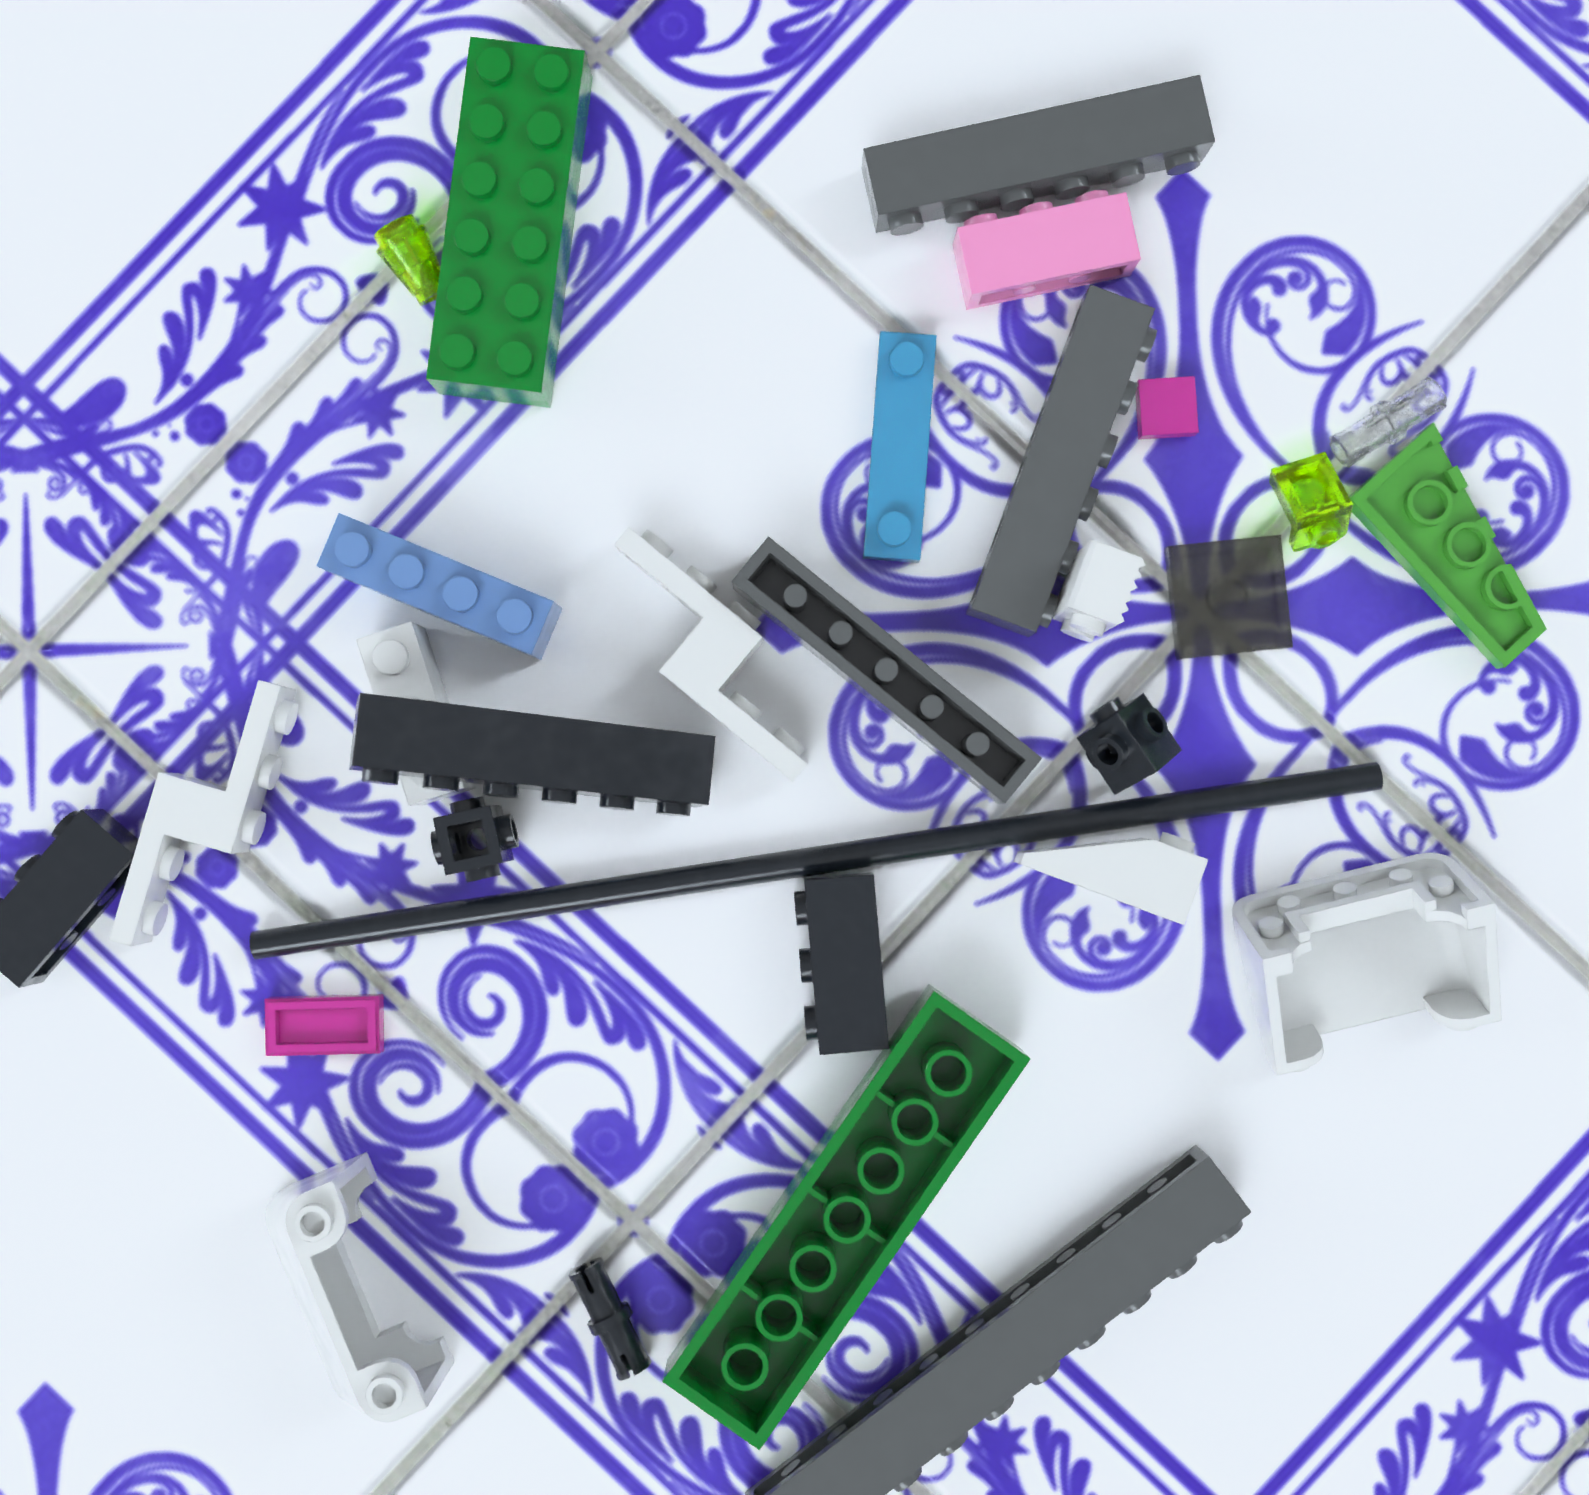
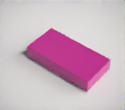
M383 994L278 996L265 999L266 1056L379 1054L384 1051Z

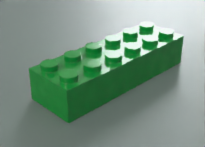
M470 36L426 374L428 382L441 395L551 408L593 80L585 50Z

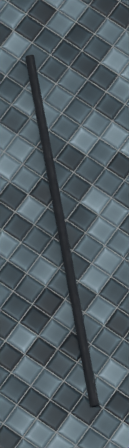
M1377 762L264 929L250 933V950L253 958L257 960L1381 790L1383 787V775L1380 765Z

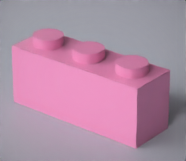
M1094 190L1078 196L1074 200L1075 203L1053 207L1052 202L1043 201L1020 209L1019 215L998 219L995 213H985L964 221V226L957 227L952 246L966 310L1130 276L1141 260L1127 193L1109 196L1107 190Z

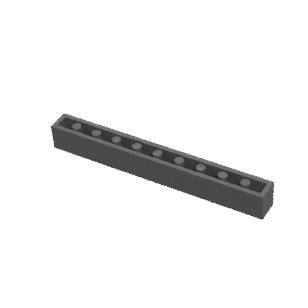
M1195 1145L745 1492V1495H886L893 1489L896 1492L905 1490L919 1478L922 1473V1466L939 1453L941 1456H948L960 1448L968 1437V1431L985 1418L988 1421H992L1003 1415L1013 1404V1396L1030 1383L1039 1385L1052 1377L1060 1367L1059 1361L1075 1348L1083 1350L1095 1344L1106 1331L1105 1325L1122 1312L1124 1314H1131L1144 1306L1152 1295L1150 1290L1167 1277L1175 1279L1187 1273L1196 1264L1198 1259L1196 1255L1213 1242L1216 1244L1223 1243L1236 1235L1243 1226L1242 1219L1252 1213L1209 1155Z

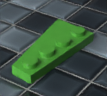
M1433 422L1419 432L1343 503L1496 669L1505 668L1545 632L1547 628L1512 564H1506L1492 539L1496 537L1487 518L1485 516L1481 518L1465 490L1468 484L1457 465L1453 467L1440 444L1443 438Z

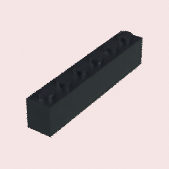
M360 693L356 702L349 770L362 771L361 781L374 784L398 785L399 775L423 778L422 788L430 790L459 792L460 782L483 784L482 794L487 796L518 798L520 788L542 791L541 801L575 805L577 804V795L600 797V808L634 811L635 801L657 803L656 814L690 817L691 807L697 808L709 805L716 736Z

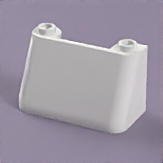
M1439 853L1415 854L1251 894L1239 899L1231 909L1234 931L1266 1059L1276 1076L1290 1072H1302L1317 1064L1324 1054L1323 1041L1320 1035L1425 1009L1439 1024L1454 1031H1470L1479 1026L1502 1021L1496 903L1460 864L1450 856Z
M365 1152L290 1184L272 1197L266 1207L265 1222L333 1389L339 1398L371 1419L389 1423L399 1421L427 1409L453 1366L454 1359L444 1336L433 1341L420 1340L410 1333L411 1330L407 1321L381 1332L342 1241L348 1224L357 1221L363 1216L358 1205L360 1195L367 1186L378 1178L369 1155Z

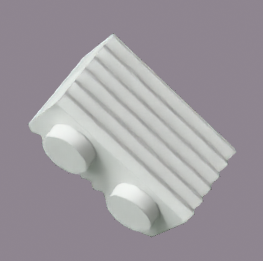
M1090 540L1081 550L1077 551L1058 595L1059 601L1053 616L1054 620L1062 622L1060 631L1077 639L1092 642L1094 636L1102 637L1104 632L1123 623L1122 614L1129 610L1126 603L1133 599L1130 592L1137 588L1134 581L1141 577L1139 570L1146 566L1143 558L1095 540Z

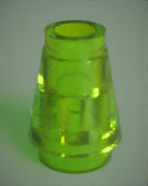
M409 214L397 218L380 228L373 236L379 246L376 250L377 255L410 294L416 298L420 306L435 301L440 264L426 225H419L415 217Z

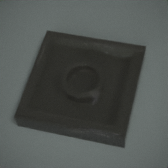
M1281 535L1174 545L1164 548L1176 660L1282 650L1293 647Z

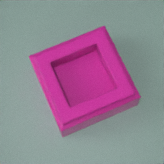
M1195 376L1138 379L1135 393L1138 440L1191 437L1199 433Z

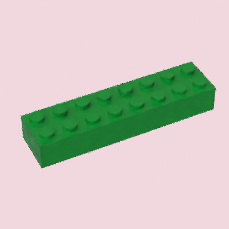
M928 984L890 1038L889 1049L881 1051L667 1359L662 1382L760 1451L1031 1060L1024 1050Z

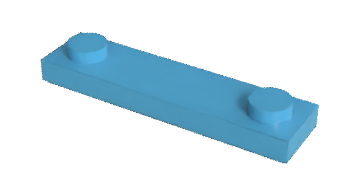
M880 331L863 559L920 562L937 335Z

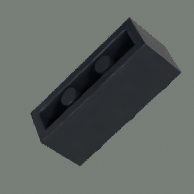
M81 809L79 812L73 811L65 816L52 832V837L55 838L53 843L42 855L37 854L31 857L19 868L14 876L17 884L4 899L0 898V972L18 988L44 982L124 889L138 838L104 809Z
M872 872L804 878L805 891H794L796 925H808L810 948L799 949L801 982H813L815 1005L804 1006L806 1040H818L819 1055L889 1049L874 874Z

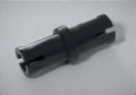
M598 1257L590 1261L591 1266L588 1267L584 1263L571 1271L568 1276L573 1281L591 1318L588 1321L589 1323H587L593 1336L599 1335L616 1371V1376L618 1380L622 1381L630 1378L629 1371L631 1369L635 1376L649 1367L652 1362L646 1354L629 1319L633 1314L629 1303L626 1301L621 1302L606 1271L602 1257Z

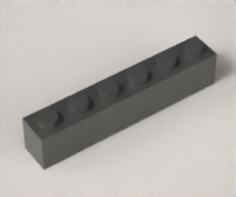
M1196 75L863 148L861 170L875 232L879 233L890 230L891 235L900 236L916 232L924 226L923 223L945 218L946 222L950 224L961 223L978 215L979 210L1000 206L1001 210L1005 212L1020 210L1025 206L1033 204L1034 198L1056 194V198L1060 200L1071 199L1088 192L1090 186L1111 182L1112 187L1116 188L1129 186L1143 180L1145 174L1166 170L1167 175L1171 176L1184 174L1200 166V162L1204 160L1215 143V137L1201 76Z
M1090 285L1080 302L966 611L967 615L1026 637L1035 634L1039 626L1048 628L1059 601V596L1051 593L1058 572L1065 575L1068 574L1079 547L1078 542L1070 540L1077 520L1080 519L1085 522L1088 520L1098 496L1099 489L1090 486L1097 466L1107 468L1118 441V436L1110 433L1117 413L1124 416L1127 414L1137 390L1138 383L1129 380L1135 362L1138 360L1145 363L1157 335V330L1149 327L1155 308Z
M769 536L731 581L733 589L997 804H1006L1042 759Z

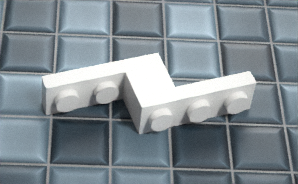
M628 526L614 543L617 550L701 619L659 672L783 775L794 782L808 765L799 757L806 748L781 727L772 735L755 720L762 712L736 690L729 699L721 693L763 643V637L755 631L761 622L736 601L728 609L711 595L717 586L694 566L691 565L686 572H683L667 559L673 550L653 532L646 529L642 536H640Z
M258 680L227 787L180 773L158 772L109 941L132 947L150 943L153 936L159 935L168 915V904L163 902L169 882L177 878L184 861V849L180 848L182 840L230 854L249 852L251 844L256 845L266 823V813L261 811L267 789L272 790L275 787L282 769V758L277 755L283 734H290L298 715V703L293 701L296 689Z

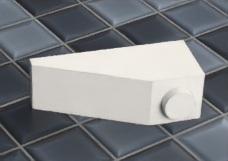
M1162 832L1159 841L1138 838L1017 851L1014 862L1185 925L1208 859L1192 854L1195 843Z

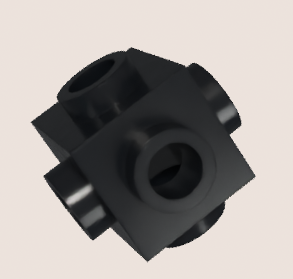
M1144 693L1126 704H1123L1118 696L1108 701L1089 715L1094 724L1077 737V740L1086 752L1089 762L1100 772L1114 795L1156 773L1182 751L1168 730L1165 718L1152 706Z
M480 796L450 803L451 814L433 818L435 831L431 832L432 850L437 864L443 865L445 876L465 872L467 883L501 875L499 863L514 860L512 848L519 847L518 832L512 814L504 815L502 805L485 806L484 797ZM477 828H483L487 847L482 850L475 848L471 842V835Z

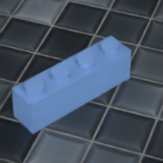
M341 513L337 515L316 565L335 576L539 660H542L563 609L550 599Z

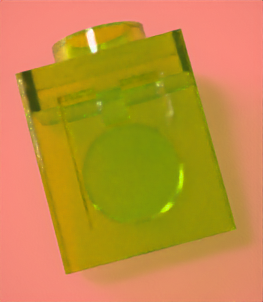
M1326 452L1271 469L1269 483L1291 524L1289 544L1293 552L1311 547L1322 549L1334 544L1347 534L1353 503Z

